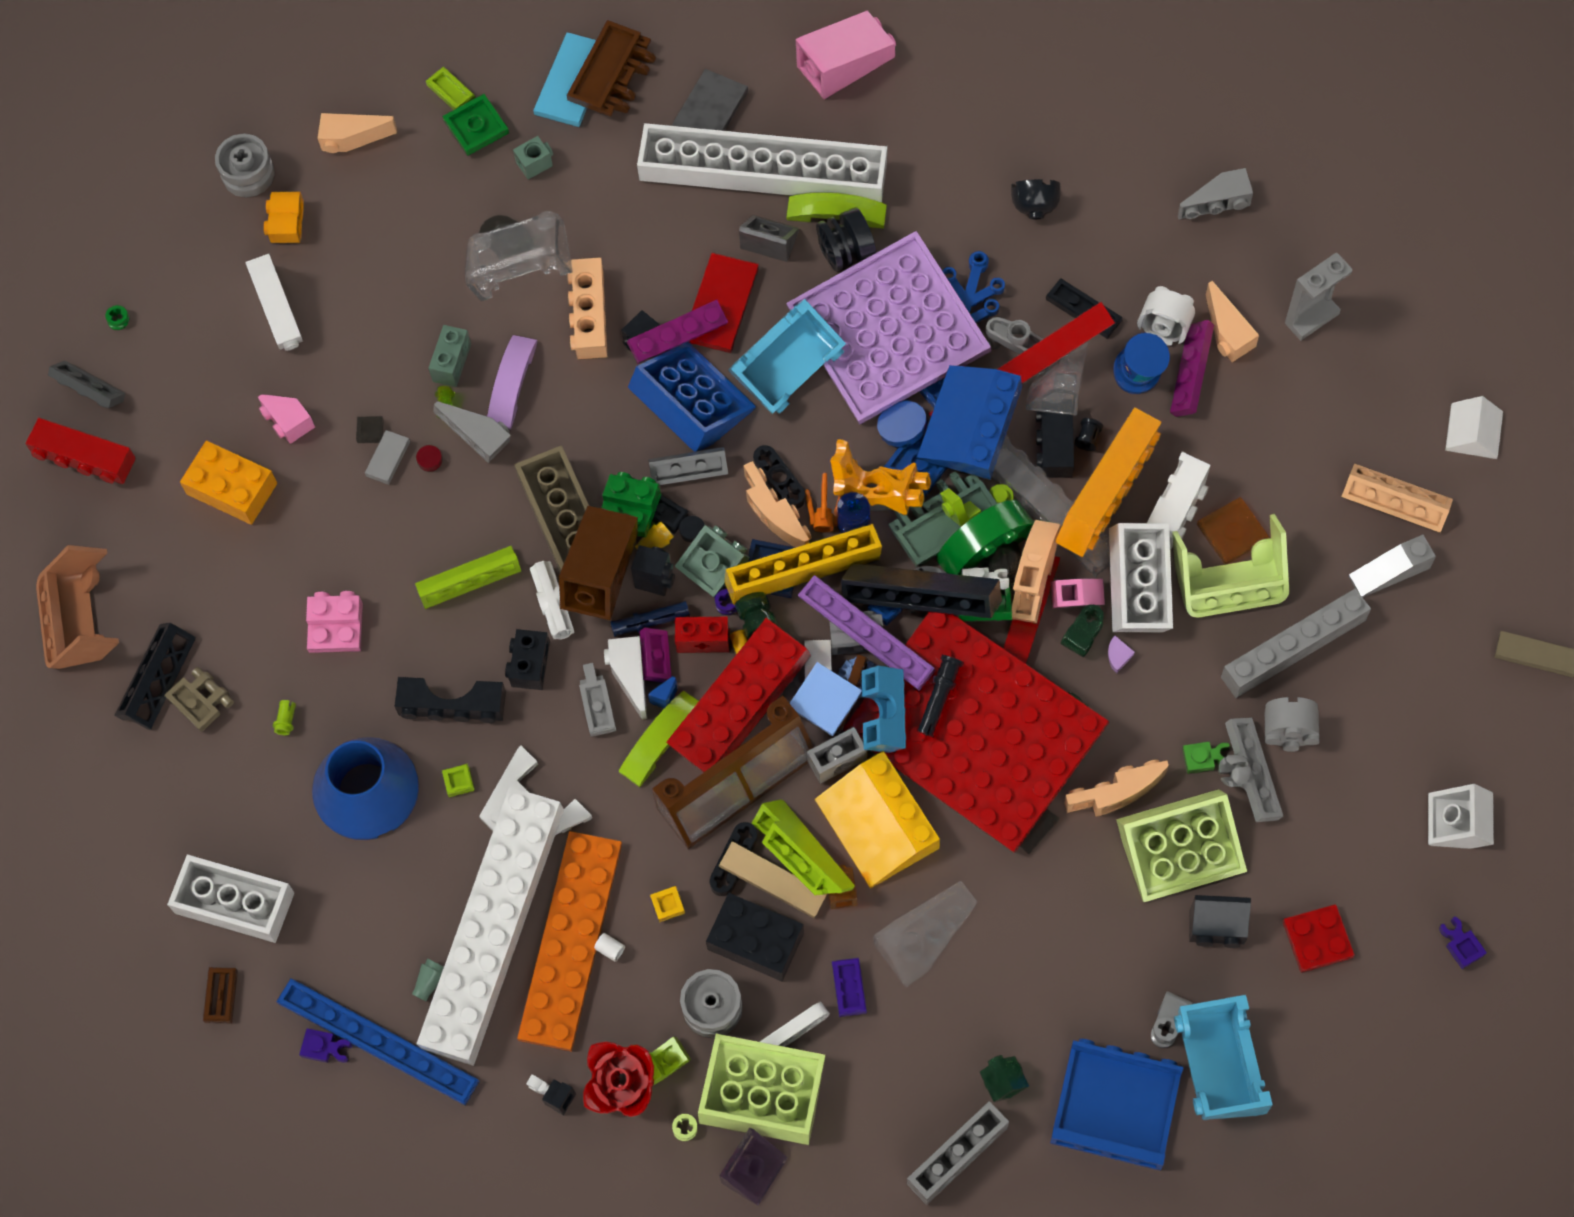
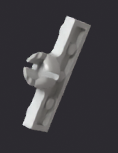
M1230 719L1225 725L1234 755H1227V757L1220 761L1219 774H1230V777H1222L1221 781L1226 786L1242 787L1246 790L1256 822L1277 821L1283 817V813L1253 719Z

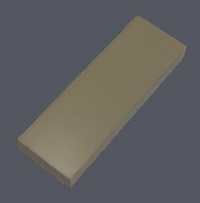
M1500 631L1494 658L1574 677V649Z

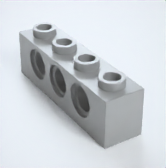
M989 1101L907 1178V1185L927 1205L1008 1129L1009 1121Z

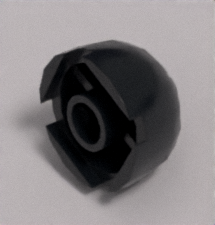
M1043 179L1017 181L1016 185L1011 184V196L1015 208L1019 212L1029 215V219H1043L1044 214L1051 213L1060 201L1061 183L1058 181L1050 180V185L1043 183Z

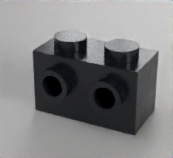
M639 545L631 566L635 588L665 596L667 588H672L675 574L672 573L673 564L670 562L669 553L659 547L648 548Z
M516 629L515 638L510 639L509 653H512L511 662H507L505 677L509 679L511 687L543 690L550 647L548 632Z

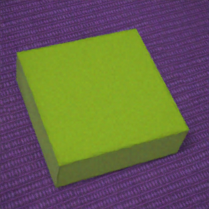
M468 763L442 770L449 798L475 791Z

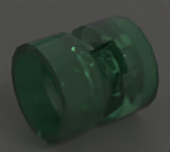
M751 593L740 598L735 603L739 619L745 622L743 629L747 639L752 636L765 618H768L778 626L774 613L770 611L771 605L766 593Z

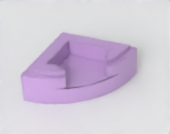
M1116 636L1112 638L1109 644L1108 658L1110 666L1118 673L1134 656L1135 652Z

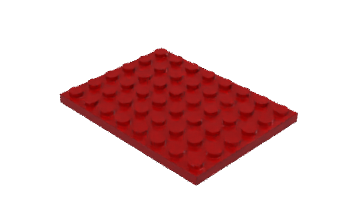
M929 612L905 646L934 667L936 671L920 690H917L904 680L906 748L885 754L896 770L1015 853L1105 730L1109 721L955 615ZM941 655H947L964 662V665L959 668L954 681L956 686L953 690L949 691L935 728L934 736L930 737L917 732V729L935 685L932 679L933 676H937L942 663ZM865 698L844 726V732L854 727L863 741V723L879 718L877 703L873 699ZM871 751V752H873L875 755L881 753V752H878V751Z

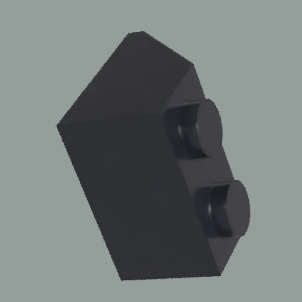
M1195 895L1189 910V942H1196V945L1203 947L1212 946L1213 943L1224 944L1227 948H1238L1241 945H1245L1248 938L1251 898Z

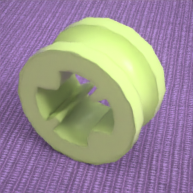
M689 1114L678 1115L672 1124L674 1136L681 1141L693 1139L697 1133L695 1118ZM682 1121H689V1126L693 1127L691 1132L687 1130V1134H681V1129L677 1128L678 1124L682 1125Z

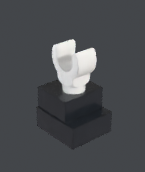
M531 1075L526 1083L529 1086L528 1088L544 1095L542 1101L545 1105L563 1116L576 1095L571 1086L564 1082L560 1083L555 1079L549 1085L540 1078Z

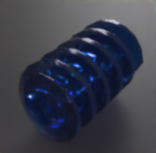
M857 492L844 494L837 503L838 528L840 532L845 533L870 525V504L868 499Z

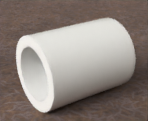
M603 933L597 940L594 948L616 962L622 955L625 945Z

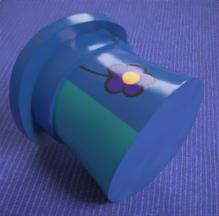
M1141 333L1133 336L1114 361L1113 372L1118 386L1130 394H1141L1152 389L1158 383L1161 373L1165 371L1170 361V353L1166 343L1160 337L1151 333Z

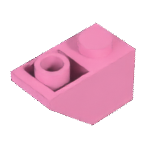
M263 394L258 397L262 405L259 408L261 414L267 421L271 419L275 425L272 427L280 439L285 437L291 444L315 428L311 416L297 398Z
M1070 579L1051 582L1052 608L1105 605L1103 579Z

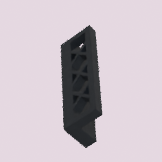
M171 622L160 624L114 716L121 720H131L150 730L166 700L165 694L172 688L196 637ZM177 634L184 638L186 642L182 650L175 652L172 641ZM171 657L173 668L170 673L163 674L161 663L163 659ZM159 680L162 691L159 696L152 698L149 687L153 681ZM148 703L151 712L147 721L136 715L140 705Z

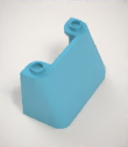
M804 299L776 323L728 371L771 414L775 411L780 414L790 404L787 401L790 395L829 359L833 362L845 352L842 347L846 343Z
M1246 995L1180 1006L1178 1016H1174L1177 1033H1182L1196 1098H1193L1194 1110L1196 1115H1201L1203 1120L1267 1114L1273 1105L1270 1092H1262L1265 1082L1261 1080L1249 1028L1251 1024L1250 1020H1247L1245 1011L1249 1010Z

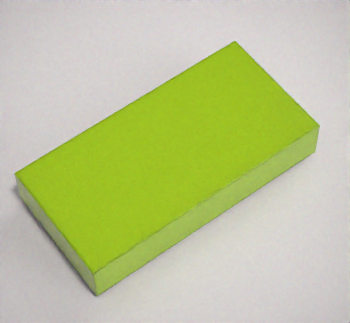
M444 66L426 80L427 86L453 110L476 98Z

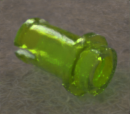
M439 386L435 392V397L439 402L452 405V398L455 397V392L452 391L450 386Z

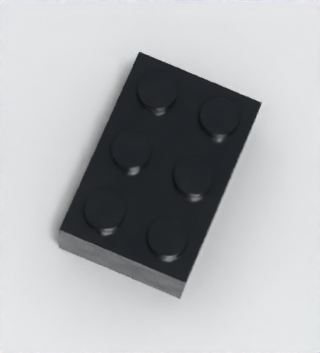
M728 893L708 935L706 945L707 949L711 952L782 982L804 935V924Z

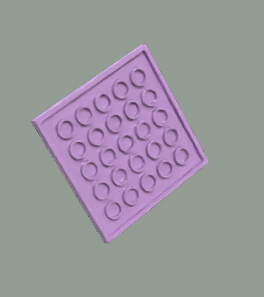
M917 231L786 303L790 311L800 301L805 299L846 343L842 347L845 352L834 362L829 359L823 366L859 425L882 413V411L941 380L946 376L949 365L966 366L991 352V346Z

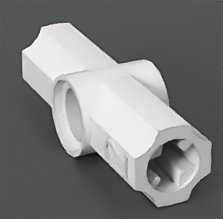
M551 561L537 562L530 567V571L538 592L536 595L542 613L546 616L553 639L560 640L568 638L575 632L568 611L560 609L559 585Z

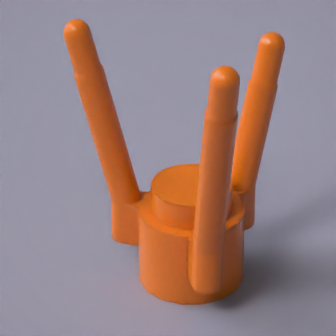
M823 473L821 507L816 509V513L814 512L812 498L808 489L805 490V496L810 516V526H813V529L817 532L827 533L833 531L834 526H838V517L843 500L838 496L834 513H832L831 508H827V473Z

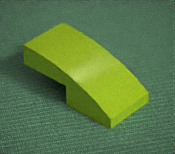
M677 1037L670 1038L650 1053L654 1064V1085L691 1061V1058Z

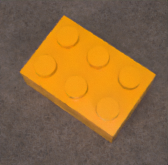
M207 440L180 480V484L188 496L250 525L253 524L278 484L271 470Z

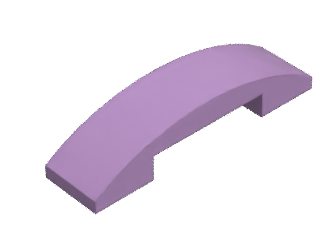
M515 335L512 336L503 355L487 417L493 418L497 423L499 421L502 422L509 430L512 429L518 409L517 400L528 364L532 363L538 343L535 339Z

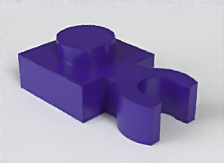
M1455 916L1451 919L1455 930L1447 929L1443 923L1440 925L1439 931L1444 937L1450 938L1451 942L1446 947L1461 969H1464L1484 957L1487 952L1471 930L1465 934L1461 930L1462 923Z
M307 1028L299 1055L302 1058L328 1063L331 1055L337 1061L345 1063L348 1062L347 1056L339 1055V1051L343 1047L352 1048V1044L344 1039L334 1042V1034Z

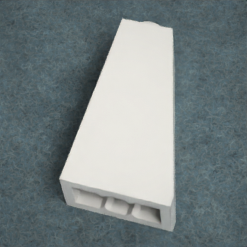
M266 254L245 262L279 349L288 351L297 348L299 343L303 342V339L270 255Z

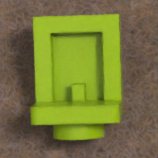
M949 488L940 493L944 502L941 504L944 513L960 527L981 513V510L971 501L963 504L961 498Z

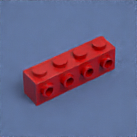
M39 417L25 443L31 451V455L38 460L45 461V459L54 461L56 465L62 468H68L69 466L75 468L83 475L91 476L93 474L99 476L101 480L110 484L114 482L124 484L136 460L129 447Z

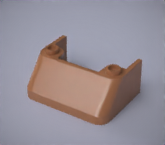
M67 545L38 576L36 591L45 664L48 668L61 669L100 661L119 644L118 638H107L101 634H95L90 591L98 584L100 578L96 564L107 554V549Z

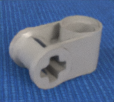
M1169 991L1166 992L1150 1035L1154 1045L1159 1048L1172 1046L1178 1035L1174 1016H1178L1180 1006L1191 1005L1193 1002ZM1163 1028L1168 1030L1166 1037L1161 1035Z

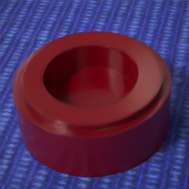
M433 445L421 447L416 454L418 466L427 472L437 470L443 461L440 450Z

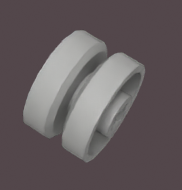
M245 133L233 135L224 140L216 151L215 164L227 190L235 196L245 198L257 196L265 192L272 184L275 176L274 165L267 147L258 137Z
M713 969L699 971L687 979L681 990V1008L685 1022L693 1032L703 1037L715 1038L716 1034L726 1035L737 1026L742 1016L743 1004L738 984L730 975ZM710 1001H712V1003H713L714 1005H711V1006H710V1005H707V1003L710 1002Z

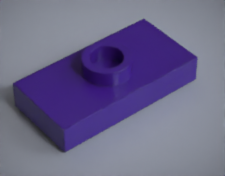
M859 958L832 961L839 1017L866 1014Z

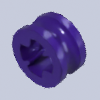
M727 589L719 591L715 596L716 609L722 615H732L739 606V603L735 605L727 604L726 607L723 606L721 600L726 601L727 598H730Z

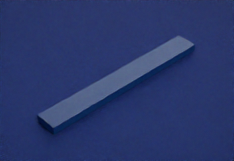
M291 978L276 1001L284 1008L339 1038L349 1041L352 1045L466 1106L479 1083V1080Z

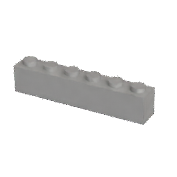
M1355 588L1225 665L1221 679L1234 697L1237 698L1365 622L1371 608Z

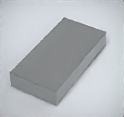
M386 430L365 471L366 477L389 485L410 444L409 438Z

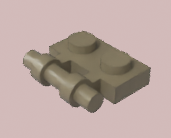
M196 667L191 673L196 678L192 683H189L183 677L165 694V697L202 732L221 715L215 706L221 703L226 708H230L234 704V700L229 697V692L224 687H219L213 681L214 678L211 674L204 672L200 667ZM204 688L211 693L207 699L199 692Z

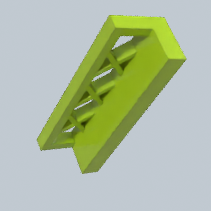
M508 546L415 583L424 608L427 609L521 572V568L512 546Z

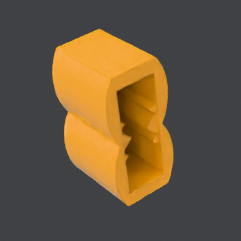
M271 192L270 200H266V213L269 216L268 221H264V234L268 235L271 243H300L304 212V200L301 192Z

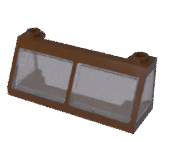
M784 696L771 703L767 709V718L771 725L684 786L678 779L668 778L652 788L657 810L687 849H690L808 764L807 751L814 748L799 714Z

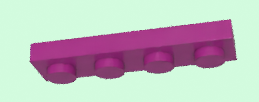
M715 300L629 339L627 344L637 364H640L722 327L728 321L718 301Z
M1209 320L1192 323L1186 335L1170 413L1175 417L1194 414L1197 411L1214 324Z

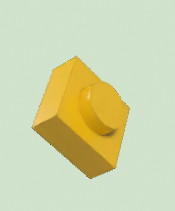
M676 886L650 895L659 922L685 914Z

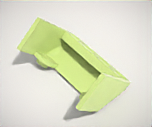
M1275 514L1270 515L1271 538L1260 540L1254 544L1251 550L1252 560L1202 568L1199 557L1194 553H1187V548L1178 531L1172 532L1175 570L1184 606L1189 615L1199 618L1279 604L1286 600L1289 595L1286 531Z

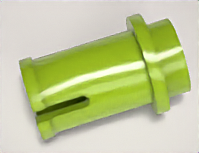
M281 700L279 702L277 719L272 725L276 734L286 736L290 734V731H293L292 720L296 703L291 702L289 706V700Z

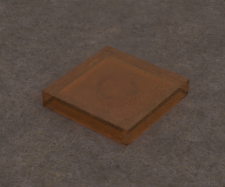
M1241 497L1203 517L1196 524L1225 565L1250 552L1258 541L1270 538Z

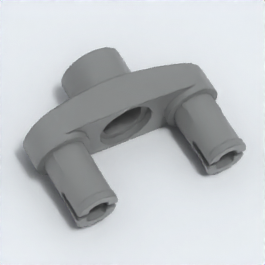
M995 317L990 319L986 325L987 342L992 349H998L1002 344L1010 350L1021 354L1043 340L1040 336L1030 331L1029 324L1023 320L1009 321ZM1015 334H1021V335H1023L1024 337L1017 338V337H1015V336H1013V335H1015Z

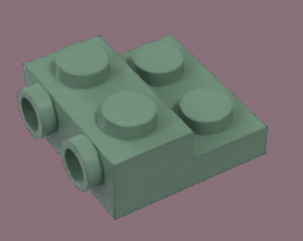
M705 525L675 567L715 598L716 594L726 586L725 570L746 563L750 557L745 554L747 548L736 540L732 544L725 538L728 533L719 526L715 525L712 528Z

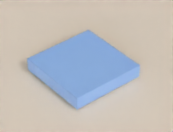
M817 662L791 700L790 705L800 716L833 736L859 698L862 690Z

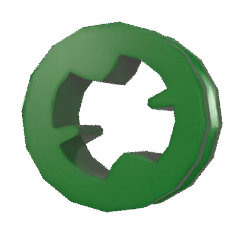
M115 305L106 311L105 318L111 329L121 330L128 325L129 315L123 306ZM117 314H121V320L117 318L118 321L113 320L114 315L117 317Z

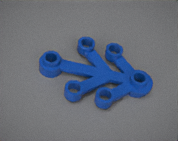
M976 251L969 257L971 272L966 290L962 288L956 279L954 268L946 267L942 270L944 275H953V277L947 279L969 314L971 307L994 295H1000L1005 290L1004 280L994 278L991 280L990 286L976 293L980 274L985 272L989 265V258L982 251ZM980 258L983 259V261L977 262L975 261V259ZM995 284H999V285H1001L1002 287L997 289V288H994L993 286H994ZM989 299L985 302L984 308L970 315L975 323L989 316H995L999 312V303L995 299ZM992 305L995 306L996 309L989 310L987 307Z

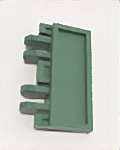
M953 472L950 474L951 482L958 490L959 494L957 495L961 498L963 504L971 501L981 512L997 504L982 480L980 481L977 476L969 475L965 478V481L970 486L967 488L958 473ZM942 479L936 482L940 492L948 489L947 484ZM940 493L923 503L922 506L927 512L926 514H924L920 507H910V510L917 518L913 522L910 521L907 515L894 510L898 519L888 524L916 568L938 555L945 542L960 528L956 522L944 513L941 506L944 502Z

